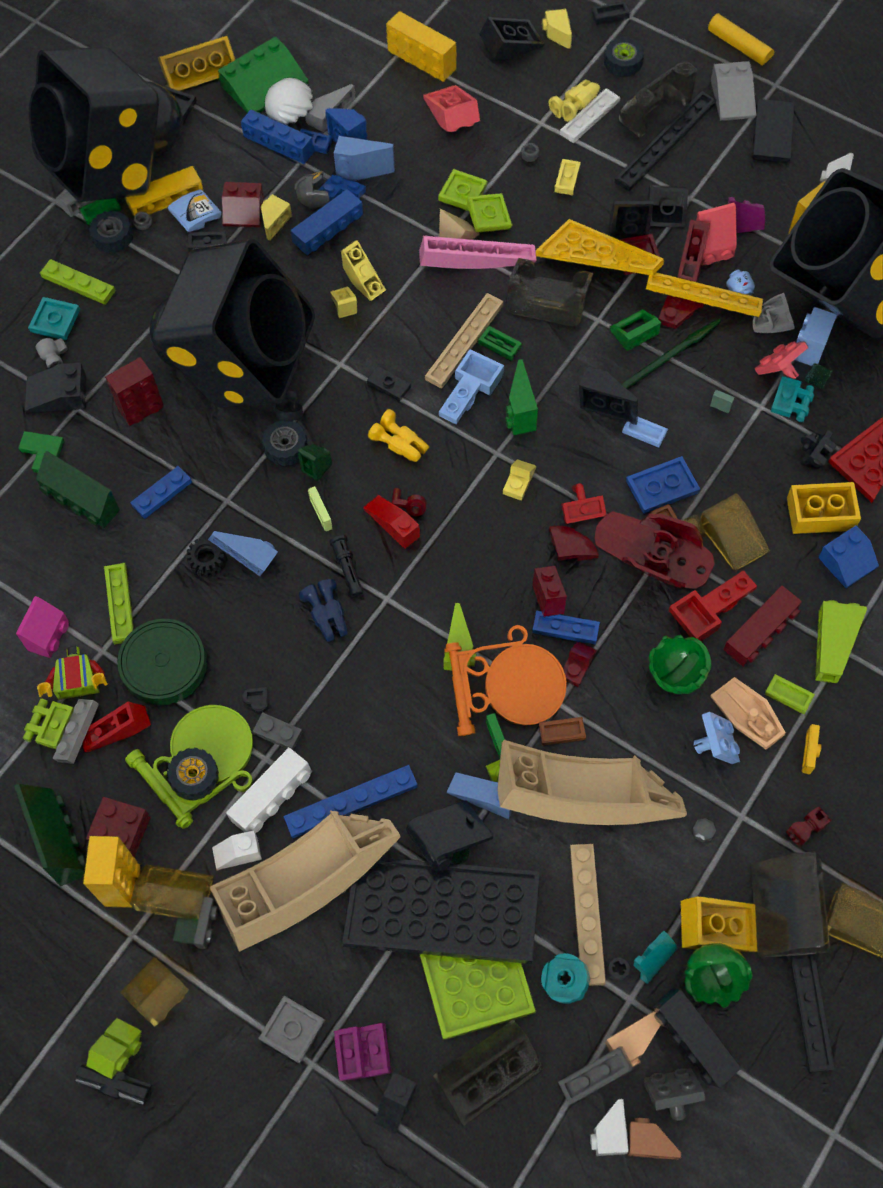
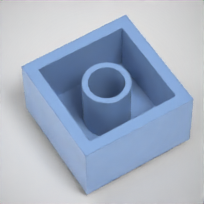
M816 307L813 308L811 314L807 313L796 343L805 341L808 349L795 359L796 361L817 368L835 322L836 314Z

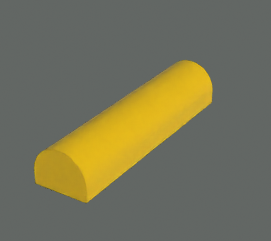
M716 14L711 19L708 26L710 32L760 65H764L773 57L774 49L722 15Z

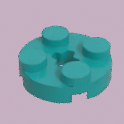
M563 953L554 956L555 958L547 962L543 968L541 975L543 988L553 1000L560 1003L569 1004L582 1000L590 983L587 965L572 954ZM569 972L571 980L564 985L560 977L565 976V973Z

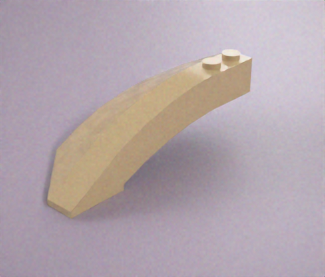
M506 740L502 742L497 789L501 808L549 820L591 825L638 824L681 818L687 815L682 797L676 792L672 794L663 786L665 782L652 770L648 773L641 766V760L635 755L633 758L617 759L584 758L545 752Z
M330 811L331 814L280 852L243 872L210 886L212 895L239 952L305 919L360 879L400 838V834L392 822L382 818L380 821L369 820L368 816L351 814L350 817L339 815V812Z

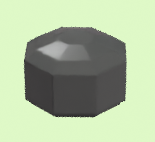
M533 143L525 144L521 148L522 159L527 162L535 161L539 157L538 146Z
M704 818L696 821L692 832L694 838L703 843L711 841L716 829L712 821Z

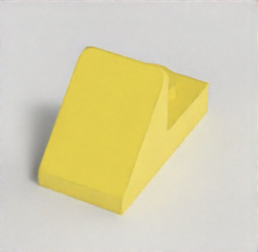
M349 287L330 292L339 318L357 313L356 296Z
M517 459L511 465L510 475L503 489V494L522 501L536 470V465Z

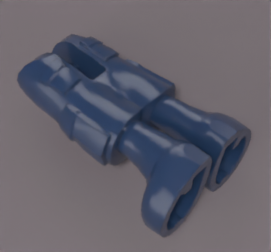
M326 579L319 581L317 584L326 602L325 606L321 604L314 584L305 587L299 592V598L302 602L311 603L313 609L310 614L327 642L335 640L332 626H336L335 628L340 637L348 635L343 608L340 601L334 600L333 592L337 588L335 580Z

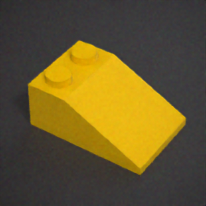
M698 896L681 900L682 948L696 950L706 944L721 943L739 952H757L755 904Z

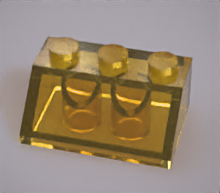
M146 864L135 882L130 904L137 911L198 921L203 898L209 897L210 886H212L214 876Z

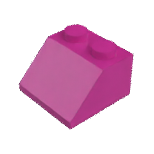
M35 596L16 635L27 651L51 658L53 653L59 648V640L62 634L67 631L69 621L64 612Z

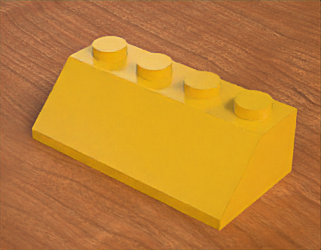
M224 36L159 57L158 60L169 88L181 91L219 78L218 70L234 61L235 58L228 37Z

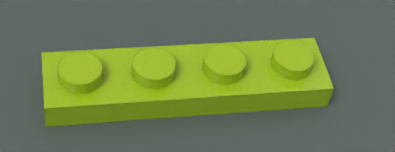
M51 259L40 272L42 278L104 305L107 304L115 293L114 286Z

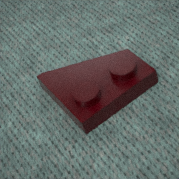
M667 295L658 319L661 325L676 329L684 320H688L693 316V312L698 308L704 307V304Z

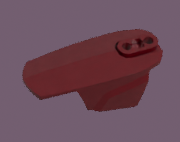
M612 511L598 523L595 530V543L597 547L639 569L643 573L678 588L698 589L704 586L715 565L713 554L703 546V539L697 527L692 523L667 515L648 514L644 519L639 520ZM680 560H684L686 564L684 566H679L678 562ZM703 568L705 573L698 574L696 570Z

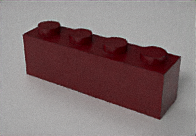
M781 586L726 642L724 651L743 667L748 661L750 663L754 662L760 654L758 651L762 647L766 649L772 643V637L776 633L781 634L787 627L786 622L789 619L793 621L801 612L799 607L802 601L784 586Z

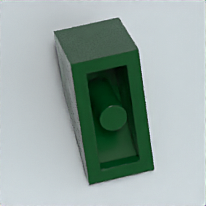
M316 444L304 446L297 450L301 471L318 482L332 465L331 453L326 448H320Z

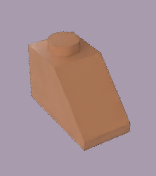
M635 1118V1122L628 1124V1156L674 1160L681 1158V1152L656 1124L650 1123V1119Z

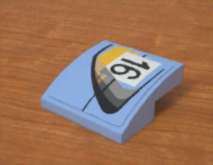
M201 189L182 196L168 206V210L188 232L204 228L205 222L221 218L222 213Z

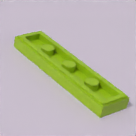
M125 563L104 566L114 645L123 643L125 638L134 630Z

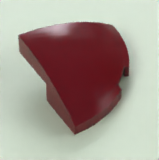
M549 526L558 561L578 558V561L599 558L596 547L587 536L570 527Z

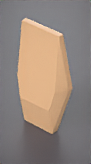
M735 677L711 694V698L731 724L765 750L785 735L786 732L768 700Z

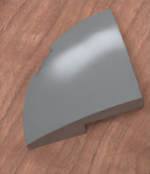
M784 293L766 301L763 304L764 308L760 317L754 316L753 318L754 332L776 333L795 329Z

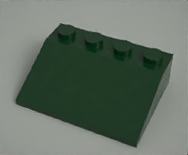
M24 784L14 785L43 869L60 886L84 877L86 860L83 854L79 855L77 850L80 843L76 834L72 835L70 827L73 824L70 816L64 814L63 807L66 805L62 795H57L52 788Z

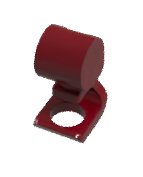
M820 806L804 817V822H795L786 831L799 848L810 838L811 832L815 831L818 833L832 822Z

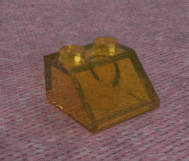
M154 957L120 993L155 1027L166 1018L168 1012L175 1004L182 1001L189 989Z

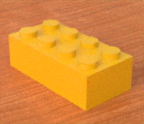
M400 11L386 23L389 52L443 82L456 70L455 41Z
M90 836L83 884L104 907H132L133 900L137 899L135 880L140 875V864H137L138 862L119 837Z

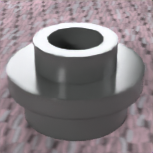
M138 212L133 219L134 226L139 230L148 229L152 225L151 216L146 212Z

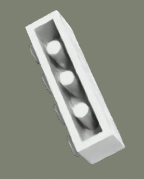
M288 748L226 812L231 822L244 833L253 830L257 833L262 828L263 823L270 816L276 814L279 806L293 796L295 789L309 779L312 770L308 762Z

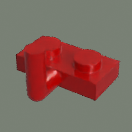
M581 483L572 486V491L577 493L578 500L561 504L565 524L607 515L603 495L586 499L584 486Z

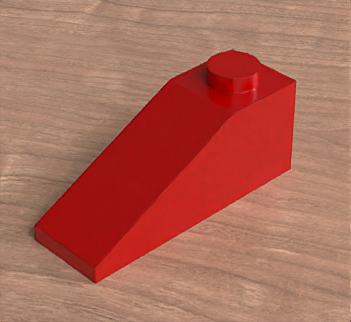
M378 495L363 507L404 549L420 537L419 524L404 510Z
M127 702L91 724L82 743L84 752H90L131 737L150 726L151 723L145 706Z

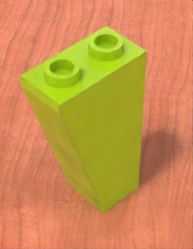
M834 600L823 601L818 614L816 681L838 683L855 643L867 607L860 606L857 603L842 604Z

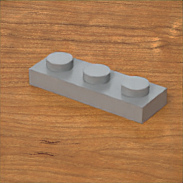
M78 699L60 743L56 748L54 760L60 763L74 764L99 703L94 700Z

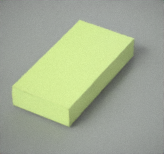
M316 487L309 488V499L324 531L333 529L331 518Z

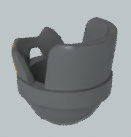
M322 171L305 175L295 184L298 201L304 206L309 207V209L322 208L330 202L327 191L317 190L327 180L323 178Z

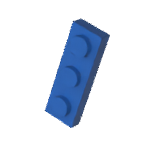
M177 466L130 503L146 519L190 485L192 480Z
M536 611L532 633L596 645L600 622L564 615L543 617L542 611Z

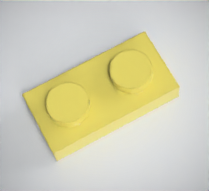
M562 159L555 192L573 195L580 162Z

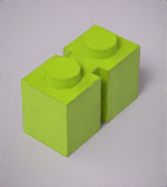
M116 1018L107 1028L104 1035H101L90 1048L86 1066L112 1079L118 1071L122 1072L129 1057L131 1055L135 1056L141 1047V1042L139 1041L141 1030Z

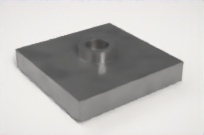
M283 996L258 1039L301 1064L325 1023V1019Z

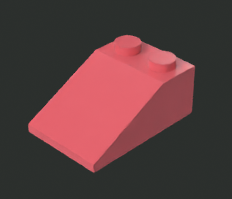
M456 85L423 95L437 122L447 132L457 131L458 128L463 126L470 127L480 121L477 100Z
M735 203L698 212L696 221L710 223L702 265H710L713 262L728 260L734 257L737 246Z

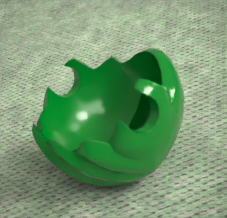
M665 635L658 646L653 648L649 654V670L654 680L662 689L675 694H689L696 691L705 682L711 669V658L707 647L694 637L683 638L682 635H677L674 638H670Z
M710 943L697 948L688 959L687 968L684 971L686 991L694 998L695 1002L704 1001L708 1004L717 1002L723 1008H726L731 1001H738L743 991L749 989L750 980L752 979V969L745 957L736 949L721 943Z

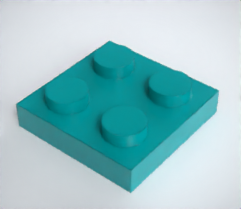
M43 297L28 328L32 333L67 340L80 312V307L76 304Z

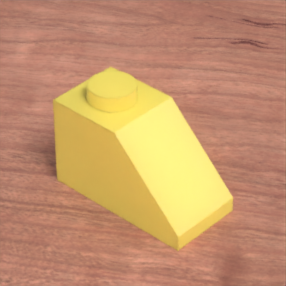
M566 9L545 11V19H542V28L546 30L547 38L566 48H571L572 33Z
M273 194L261 205L266 237L269 241L292 217L290 204Z

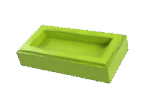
M776 674L765 692V695L802 714L806 713L815 695Z

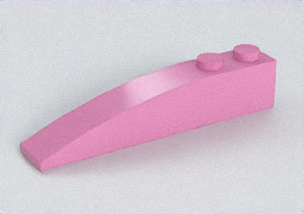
M423 236L419 249L420 266L484 269L536 262L535 245Z

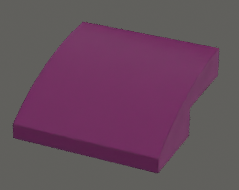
M384 1023L334 1031L339 1081L391 1074L386 1026Z

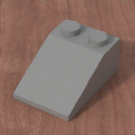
M750 62L714 64L711 84L720 121L756 118L753 74Z

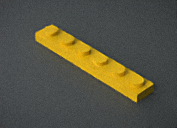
M661 273L648 276L646 289L653 292L724 308L750 316L760 317L762 312V298Z

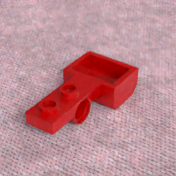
M743 570L703 597L696 590L692 591L669 607V612L690 637L703 641L719 630L722 621L717 615L731 610L739 600L756 590L757 585Z

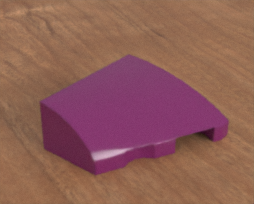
M729 197L728 204L735 203L736 233L764 229L765 209L763 205L752 204L746 200L741 203L735 201L734 197Z

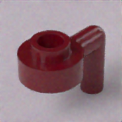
M399 488L393 490L392 504L397 507L406 508L408 514L412 516H421L425 513L427 502L423 496L411 495L407 500L400 499L401 490Z

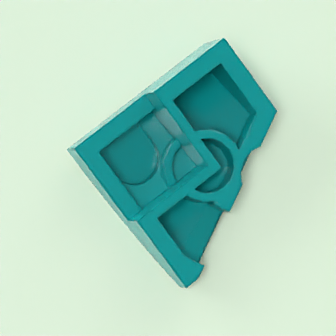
M665 931L647 947L642 956L639 955L634 960V967L641 972L640 979L646 984L652 980L677 950L675 942Z

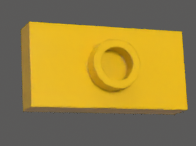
M812 724L806 732L802 773L805 774L812 773L815 768L816 757L819 758L821 744H818L819 725Z

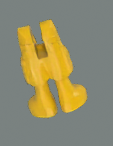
M391 409L386 410L382 415L380 424L375 423L370 428L368 438L372 441L385 442L391 451L398 455H403L410 461L417 462L421 458V454H424L429 449L428 444L407 426L399 427L395 423V412Z

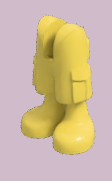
M584 80L565 93L564 101L558 96L551 97L548 101L549 108L556 117L561 118L563 116L565 121H571L576 117L578 110L585 108L597 96L600 86L594 82Z

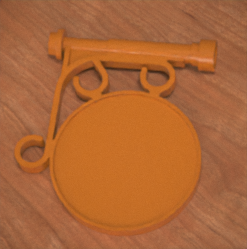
M516 625L508 631L507 638L510 643L483 646L467 651H461L462 648L458 642L446 644L444 651L450 655L453 687L459 717L458 736L475 734L474 724L470 720V710L475 713H481L487 709L489 704L499 716L517 725H535L553 716L562 705L566 694L564 670L556 657L546 649L536 645L523 644L528 637L527 630L523 626ZM513 630H520L523 633L521 641L511 642L513 640ZM509 647L502 651L492 661L490 666L483 657L476 656L474 659L481 661L484 665L482 672H475L467 667L470 657L479 651ZM467 673L477 677L487 673L485 680L487 697L482 693L472 695V698L480 697L484 700V706L481 709L475 708L472 704Z

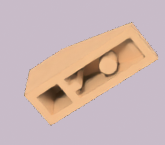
M655 1011L607 1039L605 1044L611 1052L622 1046L632 1066L638 1065L641 1062L639 1058L644 1054L660 1027V1024L654 1017Z

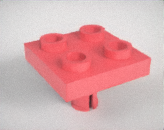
M793 341L785 346L781 344L773 349V354L760 360L761 364L755 370L758 375L782 370L785 377L795 379L799 374L791 362L808 349L805 341L798 343Z

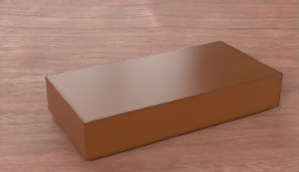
M583 717L539 722L542 746L586 740Z

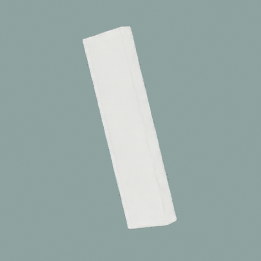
M606 88L581 110L574 119L560 129V135L575 143L620 102V97Z

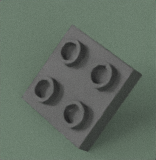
M679 1068L674 1072L665 1074L655 1073L651 1077L644 1078L645 1088L656 1110L670 1108L672 1120H683L686 1117L684 1105L705 1101L704 1090L691 1068Z

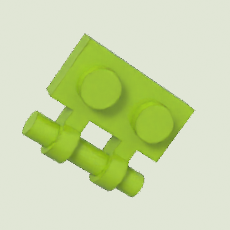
M40 699L38 705H35L32 710L33 716L30 723H27L24 728L26 732L23 739L31 742L33 736L37 734L35 740L37 744L56 749L74 708L53 701L48 709L46 708L48 701ZM45 717L42 726H38L41 718Z

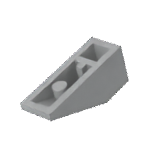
M350 84L315 99L312 102L313 109L307 110L305 116L306 123L324 133L327 129L325 110L327 108L346 109L355 100L354 85Z

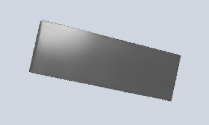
M621 1046L558 1083L569 1105H572L632 1071L634 1068Z

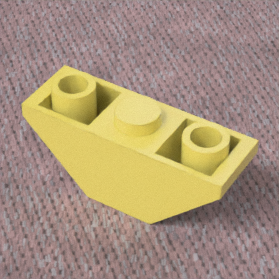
M355 240L341 250L343 269L352 284L364 296L372 301L386 291L358 240Z

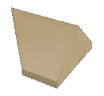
M440 209L439 237L473 240L479 235V232H475V228L467 221Z

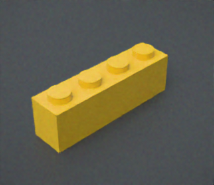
M191 166L150 182V187L146 194L126 197V201L133 216L138 212H146L149 215L167 208L171 203L184 195L200 189L203 191V187L194 167Z

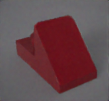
M578 641L570 649L569 657L563 667L566 682L577 687L580 686L597 652L596 649Z

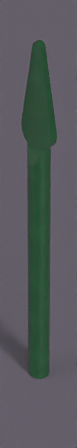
M717 319L689 334L688 338L621 384L626 389L630 388L688 346L700 341L721 320Z

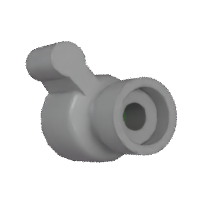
M45 338L36 344V350L40 358L46 361L48 369L63 364L62 359L58 355L65 353L68 348L62 338L55 341L51 338Z

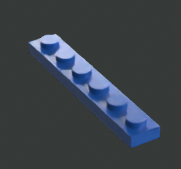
M407 765L284 816V819L293 839L313 829L331 814L330 811L339 812V815L349 816L417 788L418 785L410 766Z

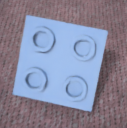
M711 712L702 714L707 736L694 740V745L698 744L695 747L697 753L701 754L711 749L713 757L730 764L740 762L738 756L740 750L732 735L734 728L731 722Z

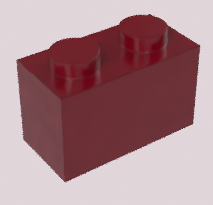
M556 567L535 568L532 587L543 617L564 614L567 595Z

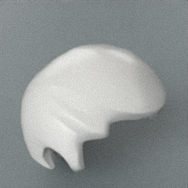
M285 78L270 87L265 98L267 116L287 126L289 122L296 123L300 116H306L307 110L313 109L310 100L312 99L311 89L304 82L294 78Z

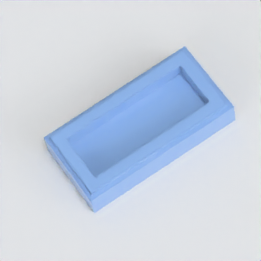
M638 417L637 425L626 422L622 433L659 448L668 429Z

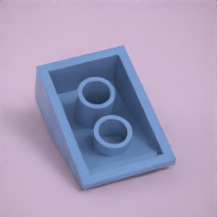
M343 136L338 137L334 150L336 175L347 180L356 181L395 171L393 144Z

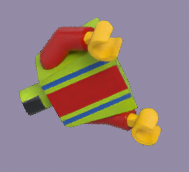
M71 646L66 649L67 657L57 659L55 667L52 668L45 682L37 686L39 697L45 693L48 694V697H52L53 690L58 700L100 693L98 685L103 683L106 686L108 684L105 679V672L95 660H90L86 654L80 655L79 647Z

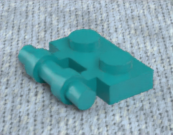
M782 376L770 412L789 418L792 412H796V420L803 422L809 413L808 406L814 397V387L808 385L806 389L800 388L802 381ZM797 397L801 398V404L795 402Z

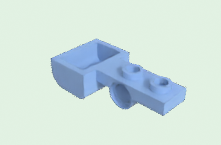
M470 349L455 370V379L459 383L440 409L439 416L457 424L464 412L469 411L472 407L478 391L487 395L493 393L503 376L504 365Z

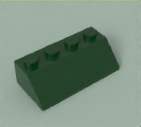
M46 451L44 453L36 478L40 485V491L47 496L52 495L61 505H68L77 515L80 516L82 514L86 516L87 520L96 526L98 524L105 528L120 510L112 491L50 452Z

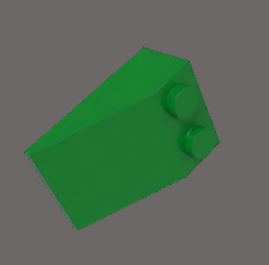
M522 359L518 360L509 395V405L506 406V425L508 429L511 428L513 435L536 431L538 407Z

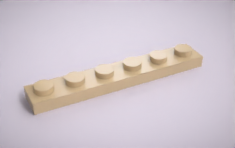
M488 293L484 296L425 375L426 381L441 389L444 387L467 352L472 349L503 307L502 300Z
M593 844L570 845L579 959L588 967L590 974L589 986L605 985Z

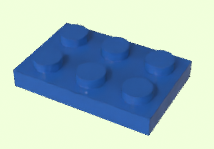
M682 456L626 478V482L643 514L700 492V487Z

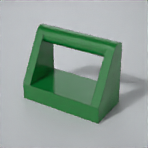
M642 309L610 326V331L625 350L628 351L658 335L661 322L657 317ZM641 318L645 322V324L628 333L622 330Z

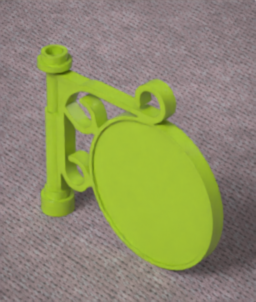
M207 705L190 711L177 723L170 741L172 757L162 756L157 758L152 769L145 761L143 753L136 749L127 755L125 761L131 768L140 773L160 800L176 816V825L185 829L193 822L190 812L199 805L209 801L231 783L239 792H246L252 786V776L243 769L249 762L252 754L253 737L248 723L238 712L221 705ZM186 748L203 749L208 754L210 753L213 760H215L219 772V780L216 784H221L203 799L186 800L179 797L172 790L170 784L158 771L159 764L163 762L170 763L173 756H176L179 751L186 750ZM165 771L163 774L165 777H168L167 771ZM190 772V773H189L190 777L196 776V775H197V772H196V773H191V772ZM241 776L249 779L245 786L237 785L235 780Z

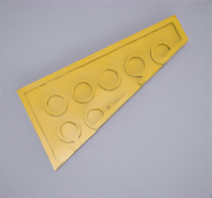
M571 219L567 220L536 250L537 257L651 276L664 265V259Z

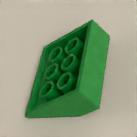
M276 36L218 70L221 87L247 113L250 110L258 113L265 110V98L268 90L282 79L294 78L304 82L306 85L309 83V80L287 47Z

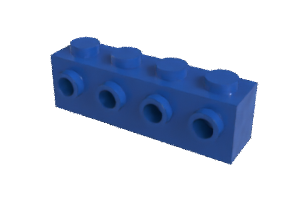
M250 110L241 121L245 138L302 164H305L314 153L311 136L256 111Z
M346 189L291 229L292 242L306 255L316 251L319 246L331 240L334 235L344 230L349 224L358 220L363 215L362 201Z

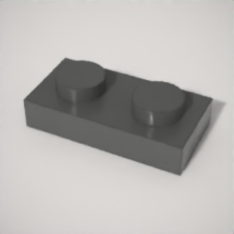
M262 712L252 732L254 735L286 749L294 750L302 734V729Z
M203 898L194 939L195 946L200 949L207 950L208 943H211L214 930L211 929L213 920L217 919L219 909L213 898Z

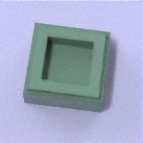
M715 390L710 406L729 413L734 397Z

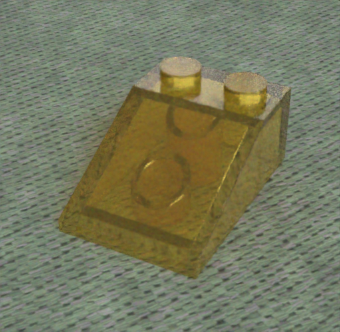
M737 493L702 512L699 521L700 526L734 571L769 553L770 550L749 508Z
M842 883L836 889L822 932L883 958V903L864 891Z

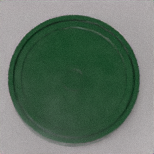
M155 619L138 626L125 638L118 653L117 664L120 677L133 696L148 704L168 705L185 699L199 687L206 673L207 655L200 637L190 626L174 619Z

